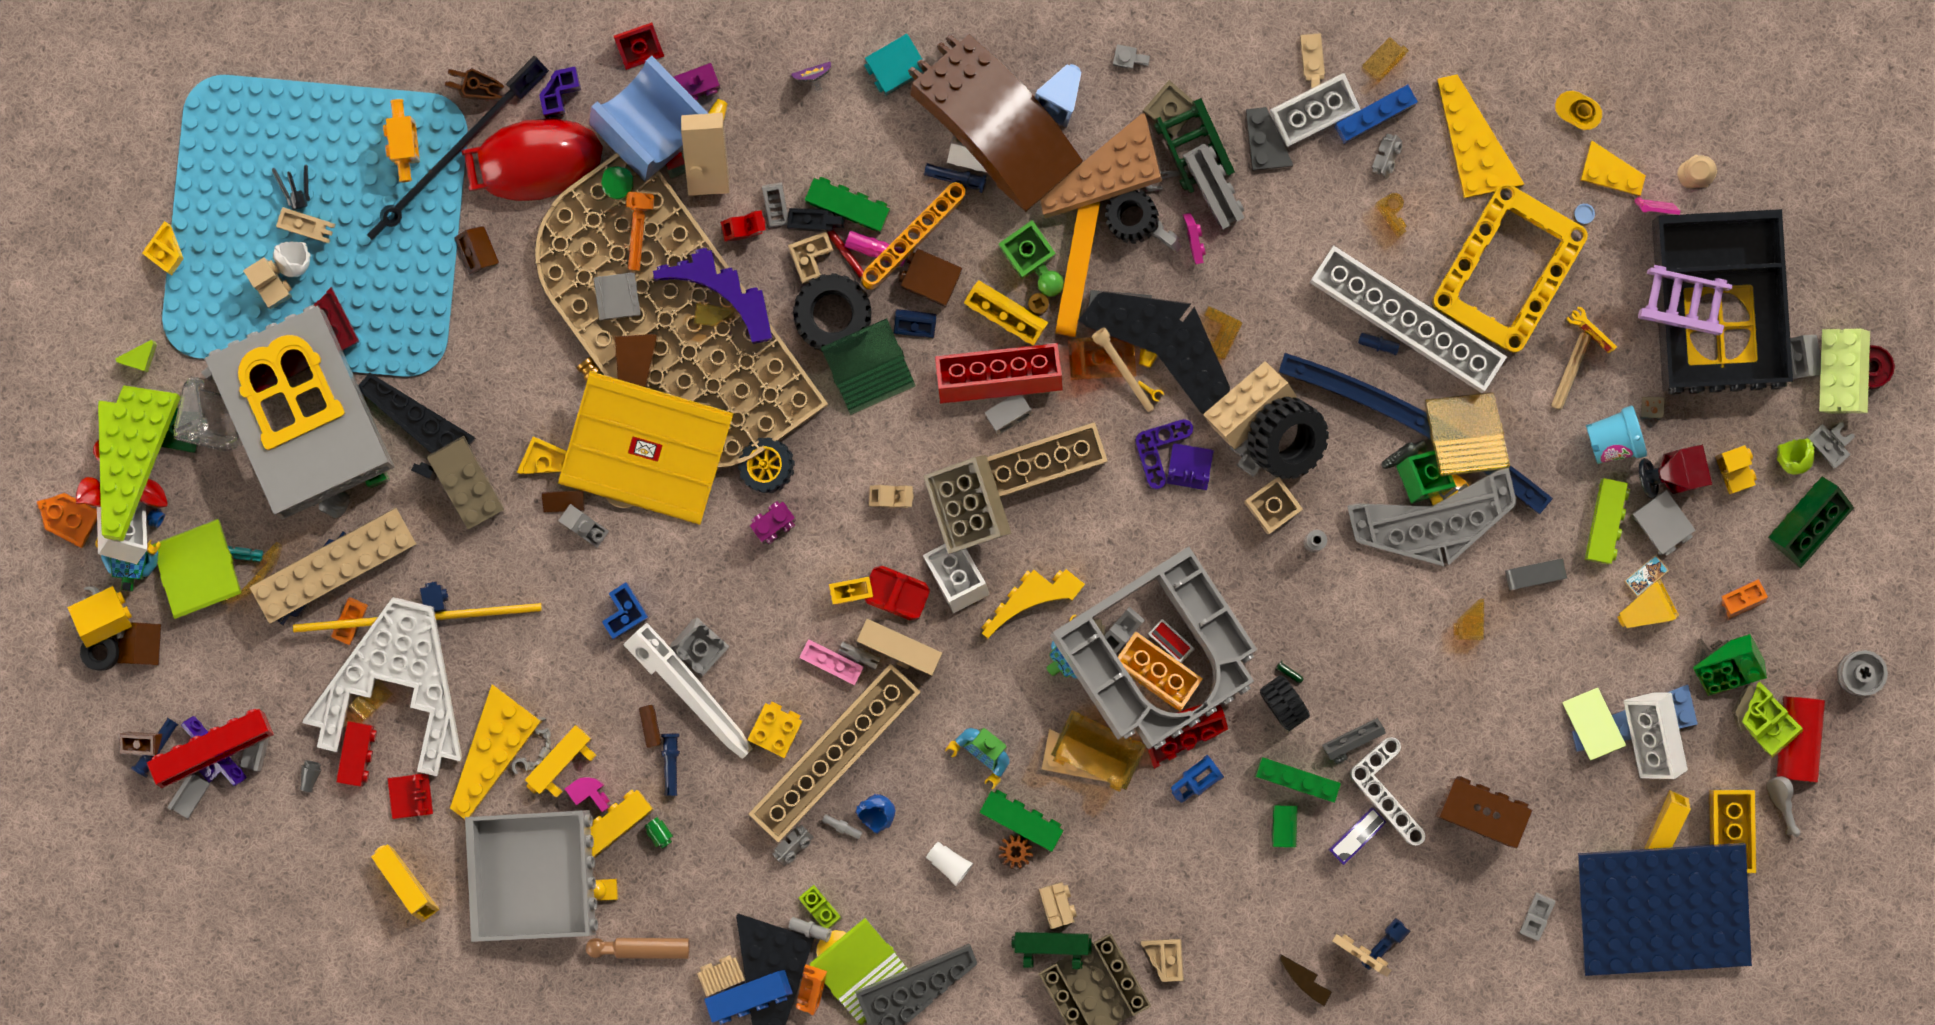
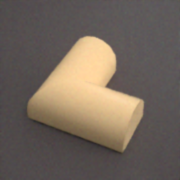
M827 232L788 245L802 284H808L809 280L820 277L815 258L833 251Z

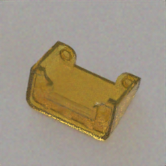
M1071 710L1051 756H1054V762L1063 766L1065 762L1111 783L1110 788L1121 792V789H1127L1146 749V745L1130 737L1126 740L1124 737L1118 740L1109 727Z

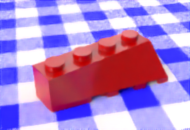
M1221 704L1216 706L1217 711L1207 717L1204 714L1199 717L1200 722L1190 728L1187 725L1182 728L1183 733L1174 739L1172 736L1165 739L1166 744L1157 750L1155 747L1149 749L1148 753L1153 768L1161 766L1160 762L1167 758L1169 761L1176 758V754L1184 749L1188 751L1193 749L1199 741L1203 740L1206 742L1228 730ZM1198 705V706H1195V707H1192V708H1189V709H1186V710H1183V711H1180V712H1177V713H1185V712H1188V711H1191V712H1192V711H1194L1195 709H1197L1198 707H1200L1201 705Z

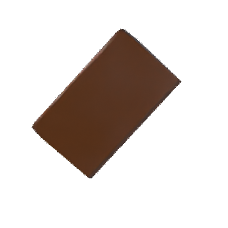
M584 491L542 492L543 512H565L570 504L580 511H585Z
M647 705L640 707L639 712L646 747L660 746L662 742L655 706Z
M120 733V754L155 756L158 753L162 733Z

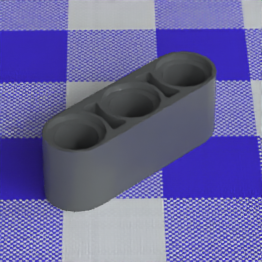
M1563 558L1505 570L1509 591L1567 579Z

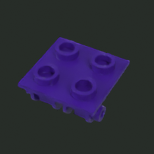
M1173 443L1166 484L1207 490L1214 450Z

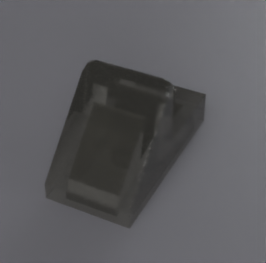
M1701 638L1697 639L1694 666L1729 641H1721L1719 639L1710 645L1712 649L1709 650Z

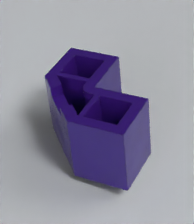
M575 66L554 71L546 87L539 94L545 118L565 115L562 94L581 90Z

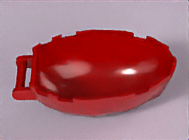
M546 118L524 120L503 127L485 139L480 147L465 149L461 152L465 157L470 183L469 191L486 189L496 197L512 201H535L563 193L571 185L597 168L601 162L603 146L595 132L577 122ZM478 153L483 179L482 184H478L472 154Z

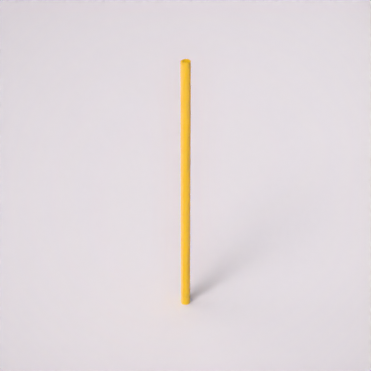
M541 603L434 613L436 620L538 612L542 611ZM378 617L293 624V632L372 626Z

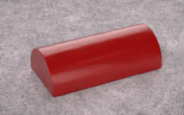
M1783 696V707L1803 728V732L1778 753L1776 777L1782 776L1789 780L1818 783L1825 700Z

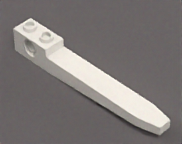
M648 623L644 624L623 644L650 674L656 671L714 734L740 758L743 759L753 749L738 726Z

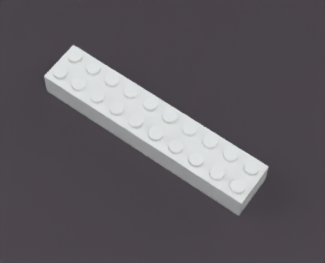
M1335 246L1331 248L1309 282L1480 393L1485 392L1507 356Z

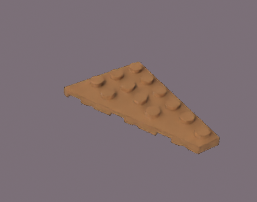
M1143 113L1134 119L1040 199L1045 218L1162 182L1146 114Z

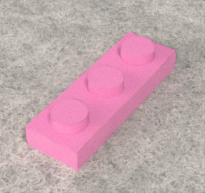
M809 639L799 657L853 685L856 684L864 668Z

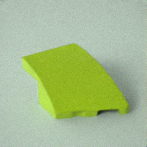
M1761 682L1757 683L1755 693L1749 703V708L1745 713L1742 723L1762 748L1773 758L1803 732V728L1788 714V711Z

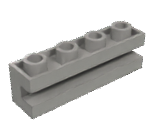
M1202 144L1182 155L1219 227L1225 229L1230 226L1229 223L1235 220L1238 222L1245 218L1242 214L1245 210L1239 200L1236 201L1233 196L1235 193L1233 186L1230 182L1227 183L1224 176L1226 173L1221 164L1217 165L1214 159L1217 155L1213 148H1208L1207 145Z

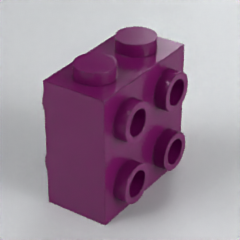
M776 501L768 507L769 512L765 515L760 513L751 520L752 524L749 526L763 544L766 542L768 544L773 543L779 538L777 536L778 533L783 530L786 533L795 526L796 518L784 502L779 503Z

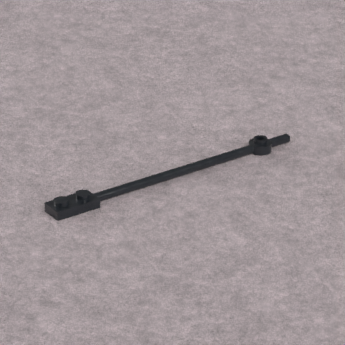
M533 56L505 84L510 90L395 206L387 205L381 210V220L367 234L371 240L386 226L394 227L398 225L402 219L401 211L515 95L521 100L549 72L536 56Z

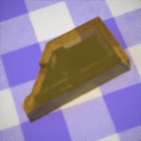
M697 303L694 324L715 327L733 314L735 309Z

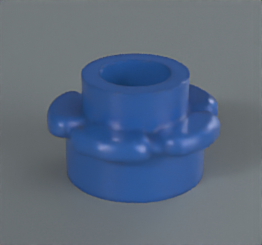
M160 508L156 509V511L151 510L148 514L149 526L158 528L162 524L165 514L161 512Z

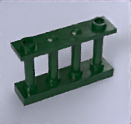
M1202 98L1193 101V106L1190 110L1164 122L1161 117L1155 119L1156 123L1154 124L1157 134H1162L1182 178L1179 180L1180 185L1188 193L1194 192L1192 185L1196 184L1193 176L1188 178L1184 169L1187 163L1184 158L1179 159L1175 148L1202 135L1208 137L1210 141L1208 148L1212 147L1219 161L1217 165L1221 164L1226 173L1225 176L1235 173ZM1192 117H1199L1202 124L1199 126L1200 128L1171 141L1167 129Z

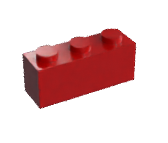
M347 721L337 783L363 787L364 783L368 782L369 771H366L367 764L371 763L373 751L370 748L371 743H375L377 730H374V725Z

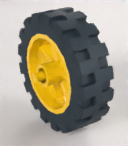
M762 437L756 440L759 441L757 443L759 448L762 446L766 448L764 450L765 459H761L757 455L738 465V470L741 471L740 477L745 481V484L753 490L762 493H774L776 490L783 489L784 485L790 482L791 475L793 476L794 474L793 466H795V461L792 459V452L782 442L772 440L773 438ZM752 441L748 447H744L742 450L743 454L740 455L739 459L749 456L758 450L756 446H751L754 444ZM769 451H773L776 455L769 460ZM778 458L780 461V467L774 465V462ZM755 459L759 461L757 466H753ZM762 469L757 477L754 470ZM773 469H777V470H778V472H777V474H776L775 476H773V474H772V472H771V471H773ZM767 471L770 479L762 480Z

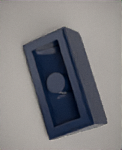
M896 309L893 334L934 338L937 314Z

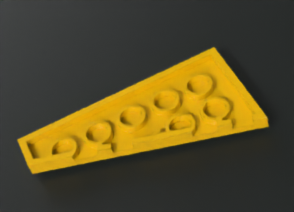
M1458 74L1438 78L1437 83L1464 198L1495 192L1503 184H1510L1514 187L1524 185V182Z
M493 684L491 685L450 809L464 819L465 817H471L542 722Z

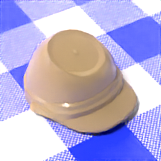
M1694 155L1681 164L1677 175L1680 183L1686 188L1708 187L1715 179L1717 168L1711 158L1703 155Z

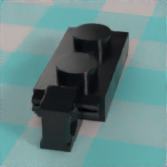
M789 208L788 230L828 232L833 231V227L844 228L845 226L843 217L835 216V213L829 210Z

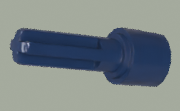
M1395 918L1385 929L1386 935L1371 950V957L1377 959V957L1382 958L1394 943L1400 944L1411 932L1399 919ZM1363 961L1361 962L1366 969H1372V967H1370Z

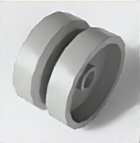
M1866 650L1849 653L1843 657L1837 669L1838 682L1843 690L1856 696L1875 694L1882 689L1888 675L1887 666L1883 659L1876 653ZM1860 670H1863V672H1864L1863 677H1862V674L1859 673Z

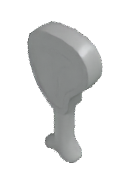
M1786 777L1772 778L1767 782V790L1773 803L1784 814L1787 824L1786 834L1798 837L1801 831L1796 826L1791 811L1793 785Z

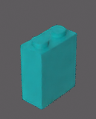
M908 34L901 36L865 57L866 64H864L866 71L869 75L873 74L877 80L874 82L876 88L880 93L884 92L885 95L914 80L908 71L911 67H915L922 74L924 73L917 65V62L922 57Z

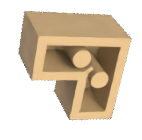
M262 258L243 270L252 286L259 292L267 307L271 310L292 297L290 294L292 288L286 279L282 281L279 276L280 271L272 260L269 261L266 258Z

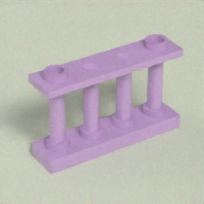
M1658 265L1648 269L1647 274L1654 275L1648 306L1639 310L1638 318L1714 335L1723 333L1724 325L1719 324L1717 318L1723 290L1729 291L1732 289V285L1727 284V280L1715 278V281L1679 274L1666 271V267ZM1662 277L1674 280L1669 309L1666 310V313L1658 311L1656 307ZM1683 282L1695 284L1689 314H1686V317L1679 316L1677 312ZM1703 286L1715 288L1710 316L1706 321L1698 320L1699 317L1697 316Z

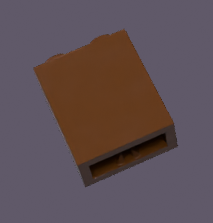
M917 248L916 252H912L909 256L907 263L910 266L908 270H903L899 279V282L902 283L901 288L946 307L961 275L962 267Z

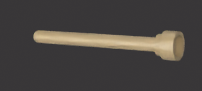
M1101 328L1092 335L1095 343L1104 347L1146 411L1152 412L1154 409L1153 405L1110 343V334L1107 329Z

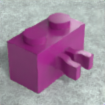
M712 63L673 77L696 101L699 100V96L704 94L707 97L718 93V89H721Z

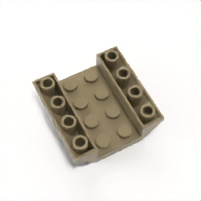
M1111 933L1092 942V954L1082 955V969H1072L1073 955H1068L1038 973L1067 1025H1116L1130 1016H1135L1151 1007Z

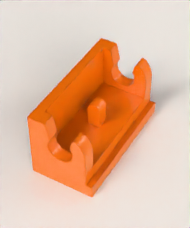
M1758 579L1721 596V604L1727 610L1728 619H1731L1766 603L1768 596Z
M805 965L796 1001L798 1002L796 1003L797 1009L814 1016L820 1006L827 971Z

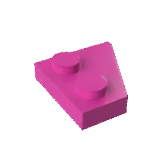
M1191 212L1183 214V219L1187 226V236L1195 264L1204 263L1203 256L1206 255L1204 244H1200L1199 237L1202 236L1200 224L1196 225Z

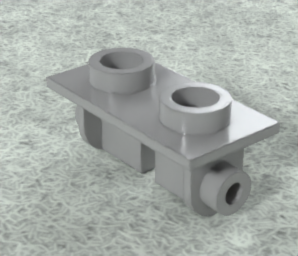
M1386 134V137H1383L1379 151L1385 154L1384 156L1376 155L1372 165L1373 173L1378 175L1382 173L1388 178L1390 173L1394 171V161L1397 154H1400L1402 150V140L1397 135Z
M802 825L800 827L797 826L787 836L792 841L790 844L783 840L774 849V857L784 866L793 862L796 854L811 843L813 836Z

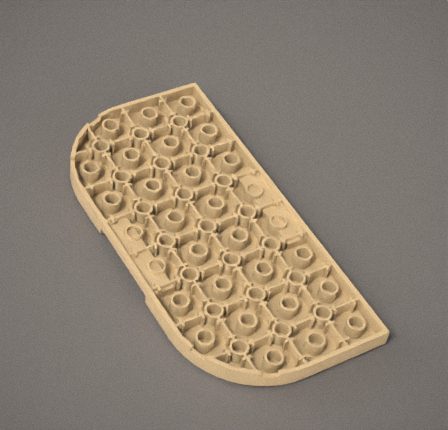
M616 153L561 193L543 218L538 231L535 249L540 282L550 301L605 376L618 379L615 337L657 334L658 341L647 388L733 413L717 468L739 465L764 452L766 448H763V446L759 448L757 445L759 441H756L758 438L769 437L773 438L772 440L780 441L827 407L828 403L771 324L773 340L753 344L741 315L719 293L704 285L690 281H655L653 271L657 270L658 266L669 265V267L677 266V262L689 260V263H692L691 254H695V250L707 248L708 251L712 250L717 274H720V270L729 268V266L661 172H656L644 182ZM609 167H624L631 172L633 176L632 192L654 195L653 210L648 209L644 211L645 220L640 271L628 269L634 210L626 207V198L622 200L612 199L602 189V177L605 170ZM635 273L640 315L600 320L594 278L598 276ZM740 283L742 294L746 293V290ZM698 306L732 311L715 325L696 323ZM752 441L754 444L751 446H756L758 450L749 456L739 459L740 455L743 454L742 450L744 447H748Z

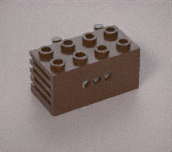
M1462 776L1450 778L1449 782L1452 784L1447 786L1448 794L1444 793L1443 797L1446 799L1441 801L1442 809H1438L1435 816L1503 845L1517 849L1533 811L1528 808L1529 804L1520 800L1512 802L1509 800L1510 796L1501 792L1490 793V788L1481 784L1473 786L1470 784L1471 780ZM1475 804L1480 805L1479 811L1474 810ZM1486 807L1491 811L1487 816L1483 814V809ZM1495 812H1498L1500 814V817L1498 819H1495L1493 817V814Z

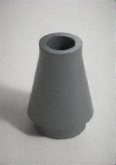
M305 760L304 765H301L300 790L312 792L321 772L320 763Z

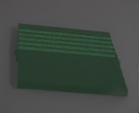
M887 318L821 347L833 374L834 383L839 388L850 415L916 386L904 359V352L898 345Z

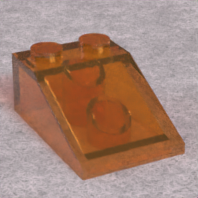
M1109 336L1110 343L1131 374L1136 376L1134 345ZM1092 337L1068 340L1071 381L1123 377L1104 347L1096 344Z

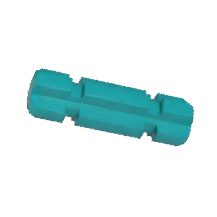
M228 546L234 559L248 561L253 559L256 562H261L263 559L262 550L255 549L252 551L250 548L241 547L233 549V546Z

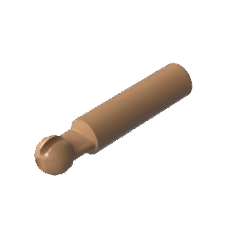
M592 938L586 944V952L593 958H599L604 954H614L616 958L689 959L690 943L689 938H616L614 942H604L600 938Z

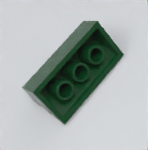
M1822 476L1807 494L1800 499L1792 511L1786 515L1777 528L1772 531L1768 538L1779 551L1801 569L1849 515L1854 506L1839 486Z

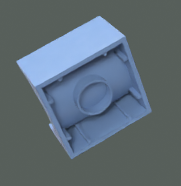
M651 56L646 60L642 70L621 93L604 104H600L597 101L591 106L589 125L646 182L683 150L681 115L708 114V112Z

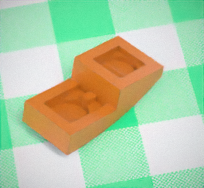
M349 597L341 617L337 621L362 619L368 605ZM359 627L334 629L331 637L350 646Z

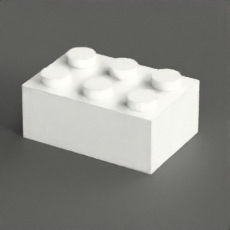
M139 501L124 541L106 539L102 536L101 507H97L99 555L134 564L139 562L147 551L146 504Z

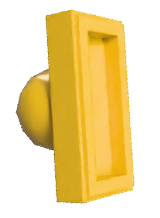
M617 879L596 880L594 898L597 901L617 900Z

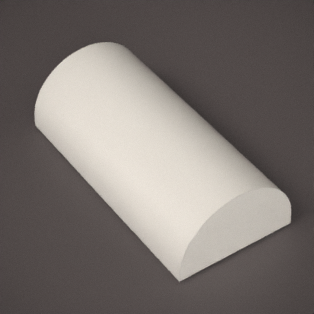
M1342 73L1270 109V115L1283 142L1290 146L1361 109L1345 74Z

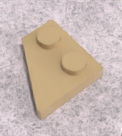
M1181 939L1141 941L1142 947L1148 954L1162 982L1184 981Z

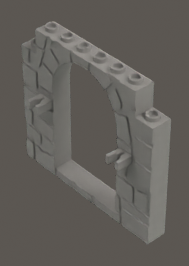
M1190 547L1177 553L1050 635L1116 738L1119 740L1124 737L1126 740L1135 734V729L1148 750L1153 747L1157 750L1166 744L1165 739L1172 736L1174 739L1183 733L1182 728L1187 725L1190 728L1200 722L1199 717L1204 714L1207 717L1217 711L1216 706L1221 703L1224 706L1234 700L1233 695L1238 692L1240 695L1246 693L1251 689L1249 685L1254 682L1242 662L1245 664L1254 658L1253 653L1257 648ZM1155 579L1158 580L1176 610L1193 633L1192 636L1196 642L1198 641L1203 648L1213 670L1211 691L1205 702L1192 712H1166L1149 703L1093 620L1094 617Z

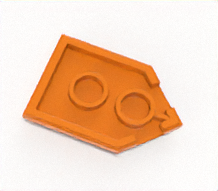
M66 493L37 501L44 528L83 548L97 522V509L86 504H76V498Z

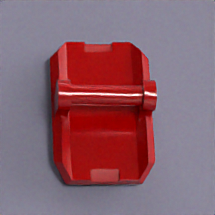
M885 566L874 567L869 577L873 597L864 599L866 603L910 621L919 619L930 593V588L927 584Z

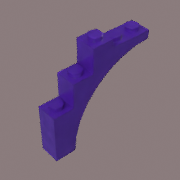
M707 248L695 250V254H691L692 263H689V260L677 262V266L661 265L657 267V270L653 271L655 281H690L704 285L719 293L741 315L753 344L773 340L763 291L758 290V288H750L746 290V293L742 294L737 270L733 271V268L720 270L721 273L717 274L712 250L708 251Z

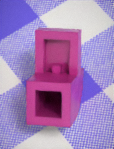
M592 777L579 778L564 788L576 805H579L591 796L602 812L610 807L608 805L610 799L604 792L600 793L598 791L605 786L598 779Z

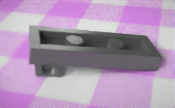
M1376 718L1322 746L1330 760H1334L1338 764L1347 760V752L1386 734V731L1379 719Z

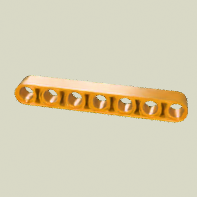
M957 182L950 184L865 269L861 279L864 288L868 290L877 288L959 206L965 195V188L962 184ZM957 191L960 197L955 198L951 196L950 192ZM943 205L946 211L941 212L936 206ZM929 219L932 221V225L927 226L922 220ZM912 232L916 233L918 235V239L913 240L908 236V234ZM898 246L902 247L904 249V253L899 254L894 250V248ZM888 261L890 267L885 268L881 266L880 262ZM874 275L876 277V281L870 282L867 280L866 276Z
M1100 201L1078 208L1055 334L1075 337Z

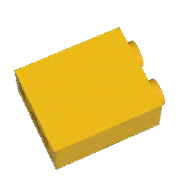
M113 586L67 607L86 648L132 627L129 618H132L128 607L123 606L126 601L121 591L117 593Z

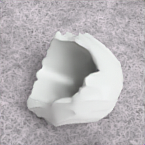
M284 242L274 247L273 258L280 273L287 277H299L306 272L311 257L306 243Z

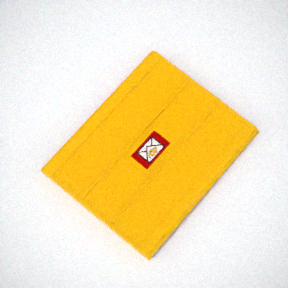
M590 371L558 484L700 525L733 413Z

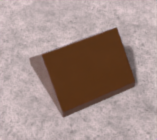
M130 622L132 627L125 630L123 638H119V658L117 663L159 665L162 624Z

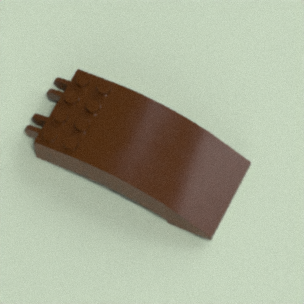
M970 34L960 42L954 36L948 35L946 42L952 49L940 42L937 48L943 55L941 59L932 66L920 59L917 65L924 72L923 74L915 69V67H911L908 70L910 76L915 80L912 83L911 96L937 118L967 148L996 182L997 187L1027 212L1078 167L1083 160L1049 113L1004 64Z

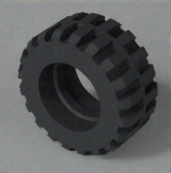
M837 273L819 275L820 277L809 280V283L806 286L804 285L800 289L799 295L796 296L793 307L795 326L802 339L815 350L818 349L824 353L833 352L834 354L848 351L851 347L857 346L861 342V339L866 336L871 325L872 311L867 293L861 288L859 283L851 280L848 276H840ZM832 294L845 298L852 309L850 323L843 330L834 333L820 329L813 317L816 303L822 297Z
M1283 397L1282 400L1279 398L1273 400L1272 404H1266L1263 407L1264 409L1256 414L1257 418L1255 421H1252L1250 425L1252 428L1251 432H1248V439L1250 440L1248 442V450H1250V455L1255 460V463L1273 476L1280 477L1281 479H1295L1300 477V474L1303 476L1309 473L1308 470L1314 469L1317 466V461L1323 458L1324 455L1322 453L1328 446L1326 442L1329 439L1328 425L1320 412L1298 398ZM1297 424V434L1294 441L1288 448L1279 452V443L1283 434L1290 427Z

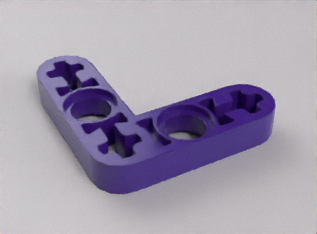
M1183 419L1142 431L1136 436L1137 450L1147 482L1151 488L1160 489L1166 482L1157 447L1189 437L1193 432V425L1189 420ZM1182 423L1190 427L1187 430V434L1184 435L1183 432L1176 433L1178 437L1174 438V433L1170 426H1175V430L1179 429ZM1162 429L1170 432V438L1166 441L1161 440L1158 436L1159 431ZM1142 435L1150 438L1148 447L1149 449L1153 447L1154 451H1147L1142 454L1141 450H1145L1144 444L1139 443ZM1147 455H1154L1157 460L1156 464L1148 466L1145 463V457ZM1159 466L1160 471L1157 470L1156 473L1158 477H1162L1160 485L1157 486L1156 483L1151 482L1154 478L1153 472L1148 474L1147 470H1152Z

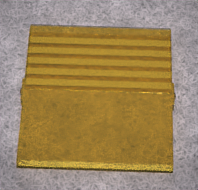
M1493 392L1425 399L1431 440L1434 445L1441 476L1510 468L1503 426L1500 422Z

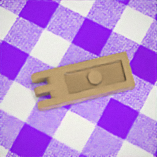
M282 207L276 227L329 244L330 239L323 237V235L332 236L333 232L326 230V226L335 228L336 224Z

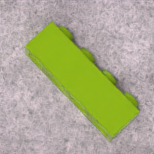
M1606 478L1600 480L1584 560L1608 565L1616 560L1618 549H1615L1616 540H1620L1622 529L1619 528L1620 520H1624L1626 509L1623 508L1624 501L1628 500L1630 489L1627 488L1628 483Z

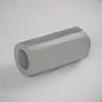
M1321 530L1311 531L1304 537V547L1309 552L1320 551L1327 544L1326 534ZM1315 536L1320 540L1319 544L1314 543L1313 538Z

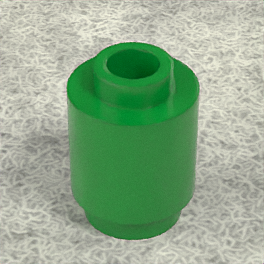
M658 817L644 826L647 830L645 831L656 848L660 846L663 849L672 842L670 839L673 837L672 833L663 820L660 821Z

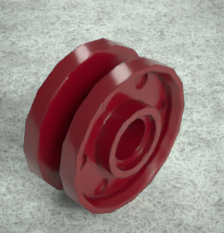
M1870 345L1869 363L1875 365L1876 371L1874 373L1869 371L1868 390H1873L1884 386L1891 380L1894 374L1895 363L1892 355L1881 346Z

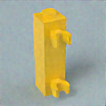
M575 725L525 779L528 783L526 787L534 794L536 792L542 794L548 789L558 798L563 791L553 781L580 752L589 761L596 757V754L586 746L592 739Z

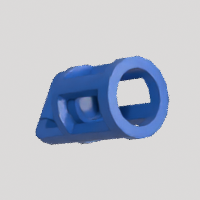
M1206 755L1202 760L1182 773L1183 778L1171 787L1172 794L1176 800L1182 803L1194 794L1200 796L1202 792L1223 779L1224 776L1212 759ZM1210 767L1212 772L1197 782L1195 778ZM1185 786L1187 791L1182 794L1179 789Z

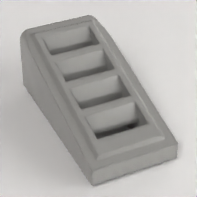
M782 182L763 185L762 191L769 228L787 225L788 214ZM779 190V194L768 195L767 193L769 191ZM781 199V202L769 204V200ZM782 206V210L780 211H770V208ZM783 215L784 218L772 220L771 216Z

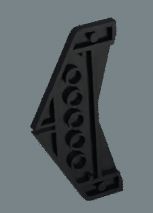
M1101 291L1078 319L1086 327L1097 331L1101 328H1106L1110 336L1156 353L1202 414L1207 412L1230 391V385L1195 306L1183 321L1180 320L1191 303Z

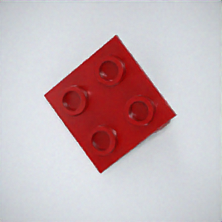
M429 774L387 778L392 819L433 814Z

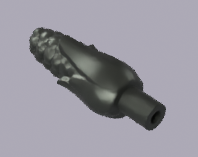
M1421 440L1416 444L1413 442L1405 444L1382 461L1381 466L1384 469H1388L1400 464L1408 457L1418 455V451L1427 447L1425 441Z

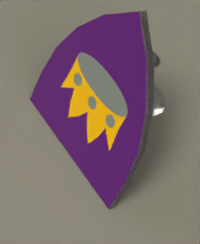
M829 61L792 73V77L800 82L811 81L815 95H820L823 91L819 79L831 70V62Z

